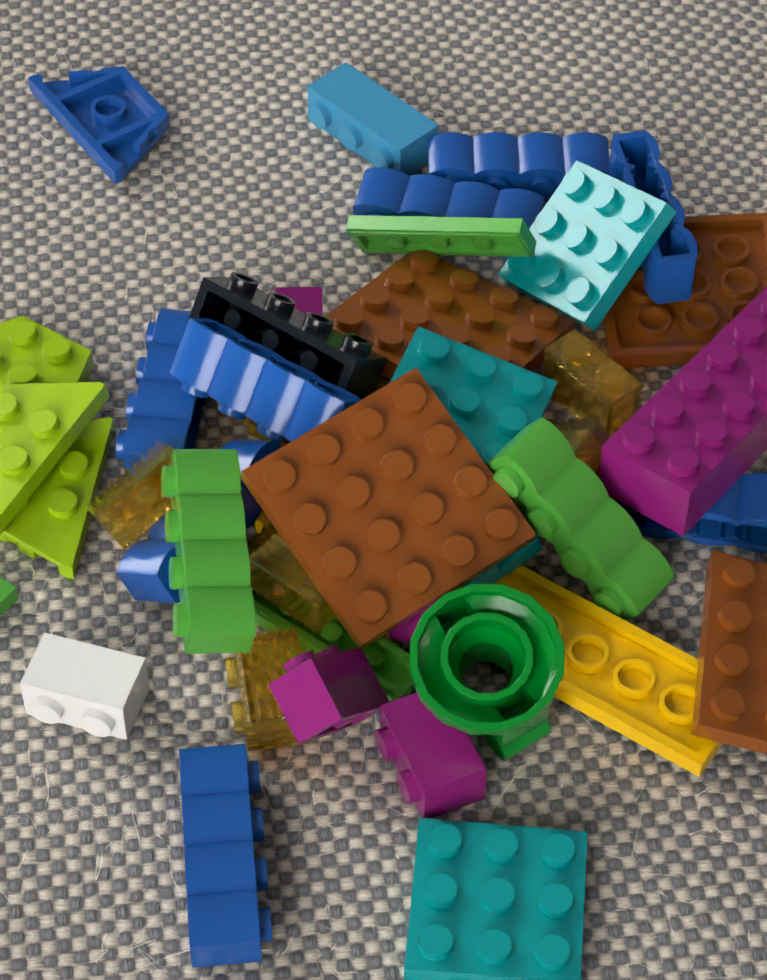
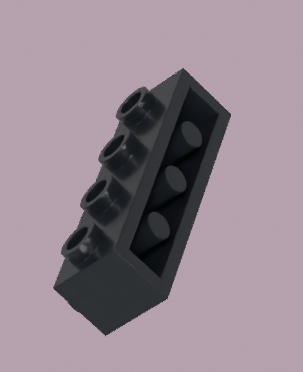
M232 272L230 277H203L189 319L190 317L205 318L224 324L247 339L271 349L286 360L310 370L325 381L351 392L360 399H364L376 391L388 358L372 350L373 343L370 340L352 333H345L344 335L334 330V322L329 318L312 312L305 314L295 309L296 302L285 295L275 292H269L268 294L257 288L259 282L250 276Z

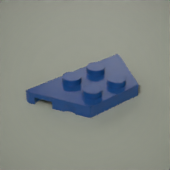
M124 66L102 68L98 71H68L69 80L43 82L42 74L28 77L30 91L115 184L123 181L170 128L169 113Z

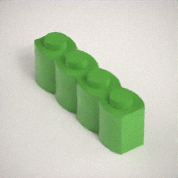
M541 417L524 427L487 463V467L493 473V479L503 487L510 498L520 504L527 517V522L534 532L553 543L563 568L570 575L579 578L587 584L593 596L594 604L624 620L638 616L675 577L670 564L662 553L642 537L638 526L628 512L609 497L599 477L589 466L575 456L565 436L546 418Z
M174 449L170 466H162L161 470L162 497H171L172 511H166L165 539L166 543H175L176 557H170L169 586L170 589H179L181 603L174 604L173 607L174 637H183L185 654L250 653L256 635V621L237 449Z

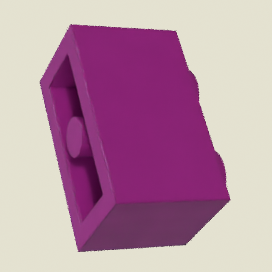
M334 645L315 655L312 650L302 653L283 665L286 674L268 684L298 744L350 729L379 712L380 705L389 702L360 647L340 651L338 645Z
M417 692L380 705V728L374 732L378 749L385 761L393 760L398 770L396 778L401 795L407 804L415 803L422 818L432 819L485 799L487 769L467 733L442 723L420 701Z

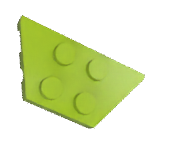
M25 316L0 323V384L85 382L88 380L94 367L92 350Z
M101 382L0 384V534L109 399L110 395L106 384Z
M104 417L89 422L0 534L1 541L15 544L20 552L34 560L40 555L58 566L59 574L66 578L74 579L115 432L113 418Z

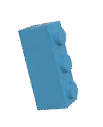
M345 62L308 85V119L317 128L323 129L339 140L347 149L356 152L373 164L374 167L395 169L409 176L414 175L428 165V137L438 134L439 125L356 68Z

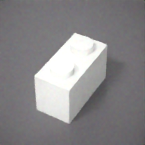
M45 632L20 682L26 714L44 723L56 724L59 722L82 728L94 736H113L125 740L128 739L150 689L145 657Z

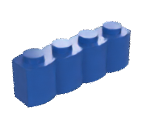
M646 130L614 134L611 143L608 175L667 202L677 212L640 265L644 270V289L656 304L690 300L698 246L694 236L684 227L685 214L681 203L671 194L672 180L667 169L659 163V146L654 137Z
M445 132L428 137L429 175L440 176L453 183L464 181L480 182L493 186L498 190L510 188L525 189L545 198L544 202H548L576 160L607 175L609 172L608 137L596 133H574L561 137L552 133L536 132L516 137L507 133L491 132L472 137L463 133Z
M375 167L365 171L353 206V214L523 218L528 228H530L537 215L544 208L545 198L525 189L510 188L498 190L493 186L480 182L464 181L453 183L440 176L429 174L409 176L395 169ZM498 256V257H501V258H504V259H508V258H509V257H505V256Z
M161 308L156 322L148 323L146 331L147 357H139L136 369V384L139 387L137 393H129L126 405V420L129 423L127 430H119L116 441V458L123 459L125 475L161 479L162 466H170L174 449H193V444L199 430L202 407L206 398H200L182 390V381L169 373L186 330L191 311Z
M190 317L169 372L175 378L182 381L181 389L200 398L212 397L220 403L218 409L221 412L237 419H246L248 417L258 424L256 430L260 434L278 441H284L286 438L291 442L362 400L351 392L325 381L310 370L286 360L271 349L247 339L234 329L212 319Z
M247 439L232 440L224 444L220 449H237L241 475L242 470L282 446L278 440ZM241 479V495L247 529L259 517L262 508ZM172 507L166 509L158 516L150 529L148 538L134 544L125 553L118 566L117 575L136 601L180 602L179 589H170L169 560L170 557H176L175 543H166L165 514L166 511H172Z
M601 453L590 454L588 466L597 476H599ZM767 472L743 474L684 536L613 499L632 517L642 536L656 539H676L682 537L685 540L701 545L726 546L733 544L747 551L767 553Z
M246 744L179 749L188 929L192 968L261 962V943L272 942L270 907L258 908L257 892L268 891L266 856L254 857L253 845L254 842H265L262 808H251L250 794H261L258 760L247 761Z

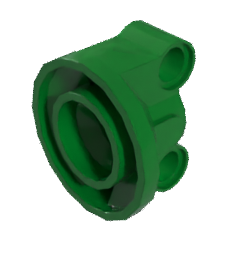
M470 584L444 594L422 614L410 639V676L420 701L442 723L469 735H484L500 760L505 762L551 733L548 715L550 705L564 676V642L553 617L532 596L504 584ZM480 661L492 662L499 665L506 672L509 684L503 690L495 693H478L469 689L462 682L461 678L465 670L472 664Z

